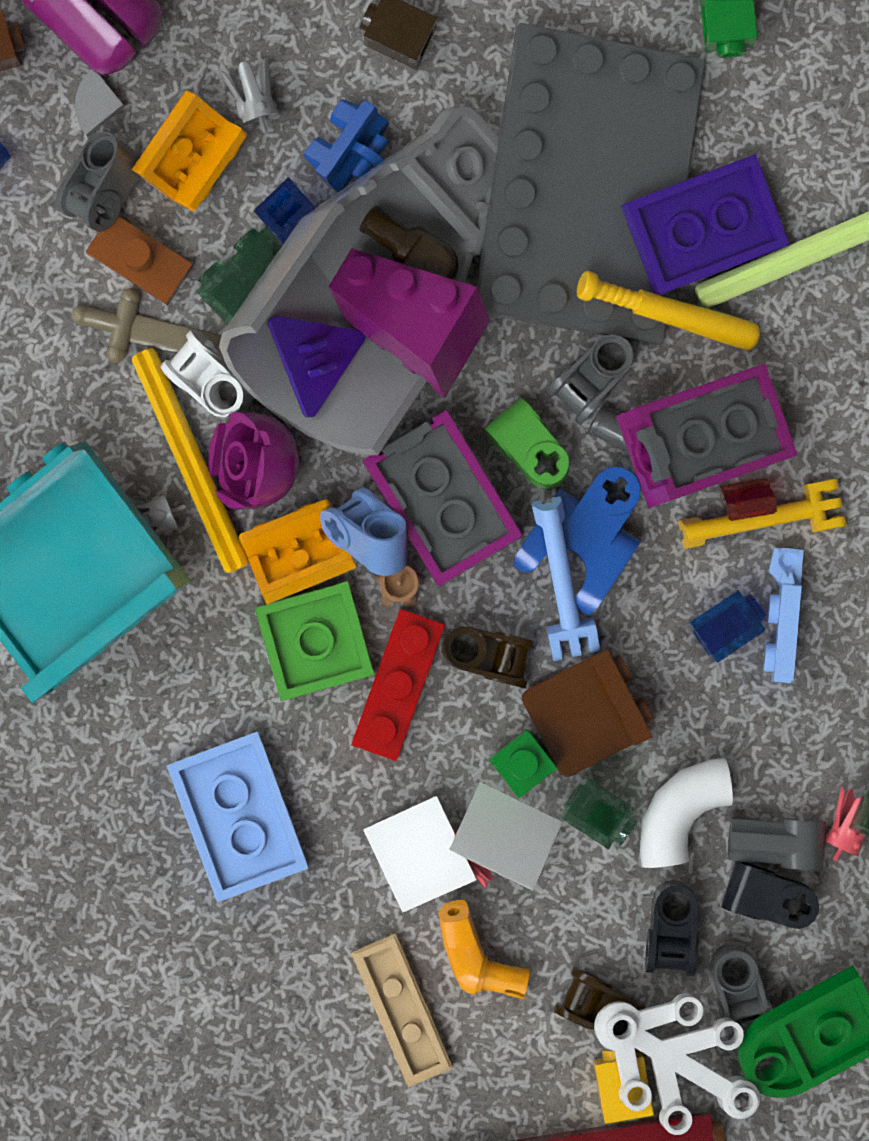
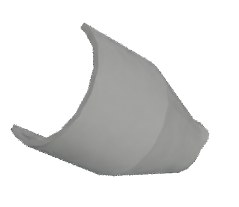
M464 106L444 110L438 115L426 134L415 138L301 218L223 331L219 349L228 369L254 398L277 417L304 434L340 450L364 455H379L427 381L419 374L410 372L404 367L400 359L387 349L382 350L365 336L362 346L316 416L307 418L302 414L267 325L268 319L273 316H280L357 330L344 320L328 286L351 248L394 261L391 251L367 234L359 231L365 216L376 205L410 229L422 225L430 233L448 244L455 251L459 263L456 277L453 280L470 285V283L466 282L473 256L480 255L483 245L499 141L496 133L476 111Z

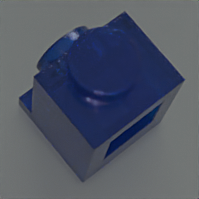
M288 177L253 211L284 244L301 218L320 205L302 186Z

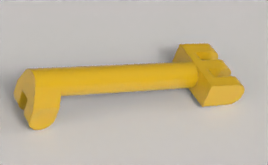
M838 479L804 485L805 500L706 520H701L699 517L679 520V530H682L684 537L682 540L683 549L703 546L706 539L805 519H810L812 533L847 526L845 516H836L827 520L825 513L827 510L843 507L842 498L823 501L821 493L838 489Z

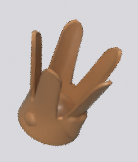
M406 564V567L401 572L394 575H376L375 581L380 584L382 593L381 602L387 607H390L394 602H403L408 608L415 606L417 603L415 593L418 586L425 583L423 574L416 572Z

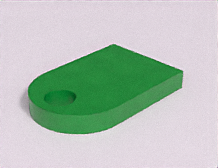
M852 965L769 1010L751 1023L744 1032L743 1041L738 1047V1062L747 1081L754 1084L759 1093L774 1098L796 1096L869 1057V994L860 975ZM776 1057L770 1067L763 1070L755 1069L762 1059Z

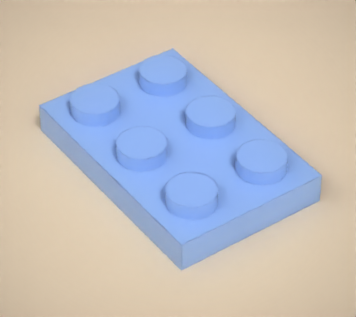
M259 731L166 765L217 903L309 868Z

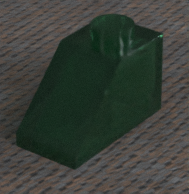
M586 775L583 776L558 814L562 820L608 850L614 841L622 845L637 823L636 820L631 818L635 811L634 807Z

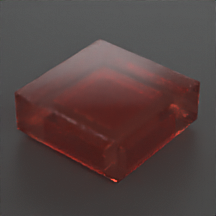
M767 478L719 486L723 507L728 519L731 521L770 515L777 512L776 498Z

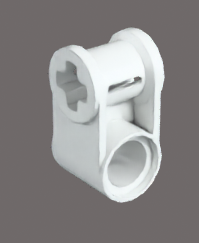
M191 329L187 333L188 341L173 359H166L160 366L164 374L173 383L188 392L208 412L215 416L226 417L232 412H243L250 407L254 400V397L247 392L228 369L219 347L207 336L195 329ZM223 381L232 383L236 388L237 400L233 406H228L220 398L219 387Z

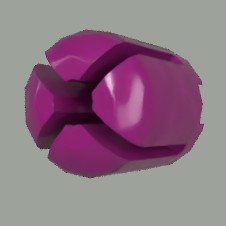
M30 0L22 1L92 71L102 75L113 74L124 69L136 58V52L132 46L86 0H34L33 3ZM93 0L143 49L154 39L160 29L163 12L157 0Z

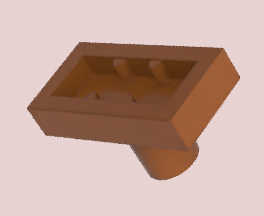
M119 216L110 228L97 233L86 250L87 255L167 306L193 268L191 262Z

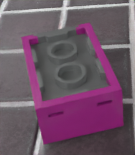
M765 363L636 407L616 416L648 508L798 456Z
M447 410L432 418L430 424L427 421L385 446L379 455H371L362 460L390 509L405 519L407 537L438 588L518 541L523 536Z

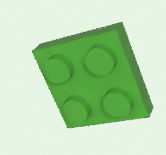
M349 582L255 608L280 701L374 675Z

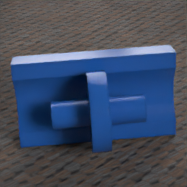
M344 99L340 100L331 113L330 122L341 130L342 133L333 145L317 137L313 139L304 152V157L316 169L315 172L337 193L347 187L353 177L356 179L360 178L371 168L373 169L384 161L380 154L389 141L382 135L389 126V122L377 112L376 106L366 100L361 105Z

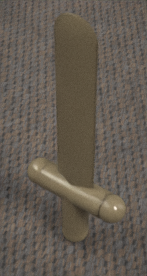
M127 288L121 293V300H119L116 314L82 305L76 306L71 313L72 320L76 324L111 332L106 354L107 358L113 363H119L124 360L129 342L177 354L188 341L187 333L191 329H195L136 314L140 295L133 288ZM195 329L207 336L219 347L222 335Z

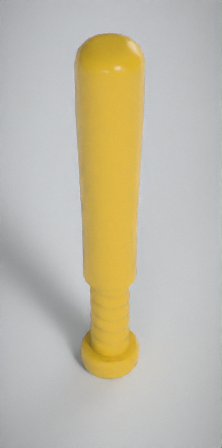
M585 271L578 282L577 297L581 300L590 301L592 298H596L621 307L624 306L627 309H632L633 314L665 323L722 344L748 351L757 345L760 338L759 326L754 322L642 289L639 291L625 289L616 284L603 282L592 271Z

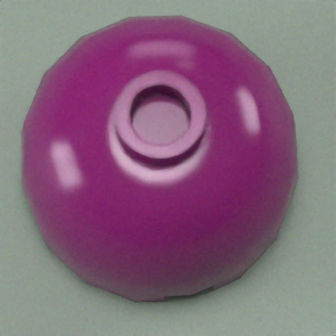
M232 412L228 414L231 418L227 423H219L209 446L208 466L210 476H218L223 489L215 490L216 494L229 508L240 510L268 507L285 497L295 482L300 465V455L296 442L290 430L273 416L252 412Z

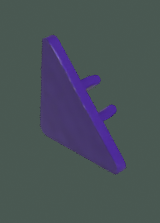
M280 316L270 317L267 325L302 414L307 418L314 417L365 341V335L358 330Z

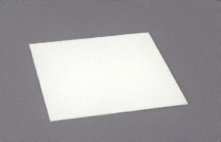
M480 782L449 850L533 891L562 821Z
M437 796L363 829L402 913L476 881L467 859L449 850L455 833Z

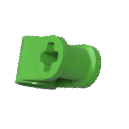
M522 397L483 428L499 450L510 461H513L535 487L543 490L554 489L560 486L566 479L569 468L567 453L551 435L537 413ZM542 455L547 460L553 456L558 459L555 467L557 474L553 477L548 472H544L541 475L537 474L536 470L539 465L537 457Z

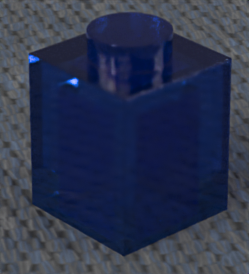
M736 590L686 624L711 661L718 663L766 631L760 622L766 618V615L750 593L743 597L740 591Z

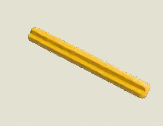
M153 348L136 353L132 357V363L221 565L227 573L240 570L248 565V557L241 545L224 503L216 494L215 490L218 489L212 476H210V471L169 378L161 370L162 362L158 353Z

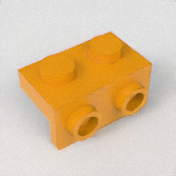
M186 90L131 170L165 197L194 212L201 202L209 196L212 186L227 164L237 155L239 147L247 137V132L227 121L196 94Z
M328 499L306 504L295 512L270 522L260 523L251 530L239 535L241 545L248 557L266 605L356 568L352 556L344 549L335 546L321 526L320 514L325 509L331 507Z

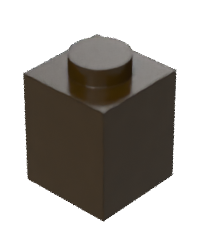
M381 0L379 5L370 3L359 29L365 31L364 45L417 70L437 28V17L401 0Z

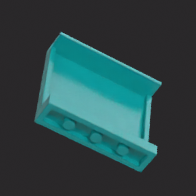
M86 441L68 446L66 442H62L54 447L42 458L46 465L34 475L28 471L11 482L6 487L10 495L0 502V641L29 678V681L21 689L31 703L42 699L56 690L192 582Z

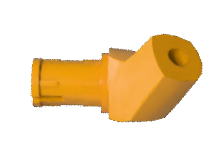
M456 900L444 904L438 912L441 934L452 972L460 988L474 996L475 993L480 994L481 990L524 1000L530 969L488 960V955H484V949L467 902L465 900Z

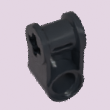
M735 861L721 908L749 918L764 919L786 927L801 929L808 927L815 921L819 913V902L809 886L802 882L777 875V873L762 867ZM796 892L802 893V900L808 905L806 911L798 910L795 917H790V911L783 905L785 898L794 899Z
M677 880L666 881L660 884L654 891L651 905L650 929H648L646 939L645 973H653L655 969L685 971L686 976H695L698 957L697 926L699 904L694 892L684 882ZM674 892L683 893L688 897L687 909L679 916L667 915L662 909L663 900L667 895Z

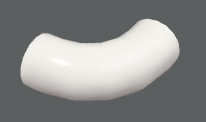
M726 758L710 759L678 771L655 792L642 819L640 841L642 867H666L690 861L688 834L694 821L706 811L718 807L731 806L733 803L732 783Z

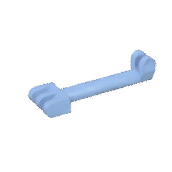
M560 496L551 498V503L542 504L541 500L531 502L535 522L543 528L560 624L546 627L552 660H563V651L560 642L563 641L569 642L572 657L582 656L579 638L587 637V646L591 654L600 652L594 618L590 617L579 620L562 522L565 519L562 499Z

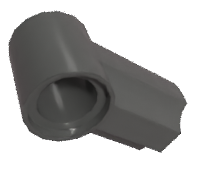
M730 818L728 860L779 864L781 868L822 871L826 822L806 819L801 821L792 818H782V822L764 821L763 819Z

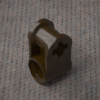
M461 626L451 629L444 636L441 643V653L449 666L458 670L482 675L488 680L526 689L528 682L524 679L530 651L536 649L538 642L495 631L493 633L473 627ZM460 634L471 636L477 645L475 656L467 662L457 661L452 656L450 650L453 639ZM514 649L510 670L507 671L511 652Z
M573 967L570 974L574 978L562 1004H556L553 1012L575 1024L593 1030L597 1014L609 1003L622 1001L631 1004L637 1010H642L646 1007L638 998L613 987L611 983L582 969ZM588 988L589 991L583 1001V1004L580 1008H578L577 1006L579 1004V1001L585 989ZM614 1024V1035H622L625 1033V1031L619 1030Z

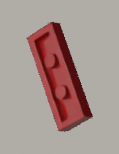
M399 609L351 746L397 761L445 624Z

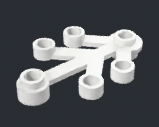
M682 993L677 995L671 1002L642 1010H637L631 1004L622 1001L607 1004L597 1014L594 1030L598 1041L615 1053L621 1080L619 1097L627 1108L633 1111L643 1110L650 1104L652 1098L650 1088L639 1077L635 1054L636 1048L651 1057L662 1106L659 1120L669 1133L681 1135L687 1132L692 1124V1115L681 1101L675 1072L717 1096L720 1107L731 1117L744 1119L755 1113L760 1103V1094L754 1084L742 1076H731L726 1079L686 1055L719 1046L724 1050L736 1049L742 1043L744 1034L741 1026L733 1019L723 1017L716 1020L712 1026L659 1039L646 1030L676 1020L684 1026L695 1025L703 1016L701 1002L691 994ZM693 1002V1013L688 1017H680L679 1010L682 1004ZM619 1020H627L628 1028L626 1032L622 1035H614V1024ZM727 1026H733V1037L728 1041H721V1030ZM634 1087H642L643 1094L641 1098L635 1102L628 1101L629 1091ZM743 1092L748 1093L749 1099L747 1104L743 1107H735L734 1101L736 1096ZM682 1111V1121L675 1126L669 1125L668 1119L671 1113Z

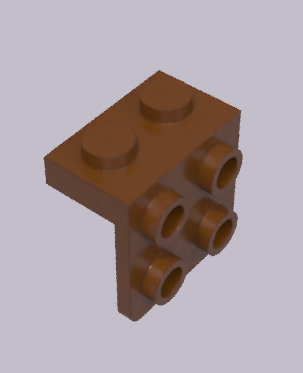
M608 649L603 650L527 689L522 694V702L558 772L564 777H571L631 745L636 746L653 737L648 727L655 724L654 718L644 699L641 697L634 701L625 683L633 680L620 654L611 657Z

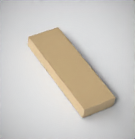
M393 933L352 951V957L408 1088L453 1069L397 934Z

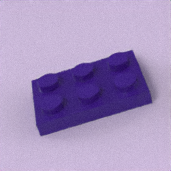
M756 154L621 205L652 291L658 295L789 245Z

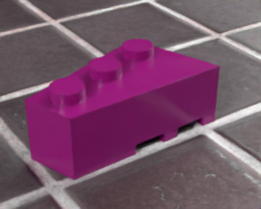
M351 248L328 286L344 320L382 350L387 349L400 359L405 368L413 374H419L443 398H446L491 321L477 287Z

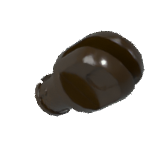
M377 205L365 216L359 231L367 234L391 251L395 262L449 279L456 277L459 263L455 251L448 244L430 233L425 227L420 225L409 229L382 211Z

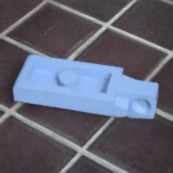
M774 548L768 569L769 574L779 586L778 595H769L767 623L776 624L774 643H765L763 671L772 672L771 682L789 684L791 681H794L804 550Z

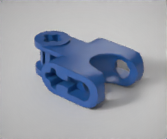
M610 467L603 470L594 479L581 500L561 487L554 496H560L562 499L565 515L562 528L566 549L575 552L582 559L586 567V578L576 596L577 609L587 616L599 607L641 542L639 538L622 528L640 497V484L637 477L630 470L623 467ZM619 478L626 483L623 491L629 497L626 502L618 499L612 505L605 500L608 492L602 486L606 481L614 484ZM537 524L534 526L514 557L512 567L521 573L535 570L541 560L547 555L543 528Z

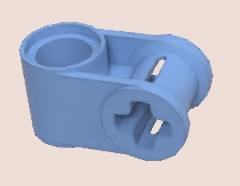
M359 488L352 493L349 501L336 509L329 507L320 514L321 526L329 540L362 563L370 572L376 575L389 576L401 572L406 567L408 554L405 519L378 500L370 490Z

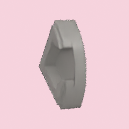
M92 70L88 71L82 79L75 99L76 116L79 125L87 137L125 108L100 75Z

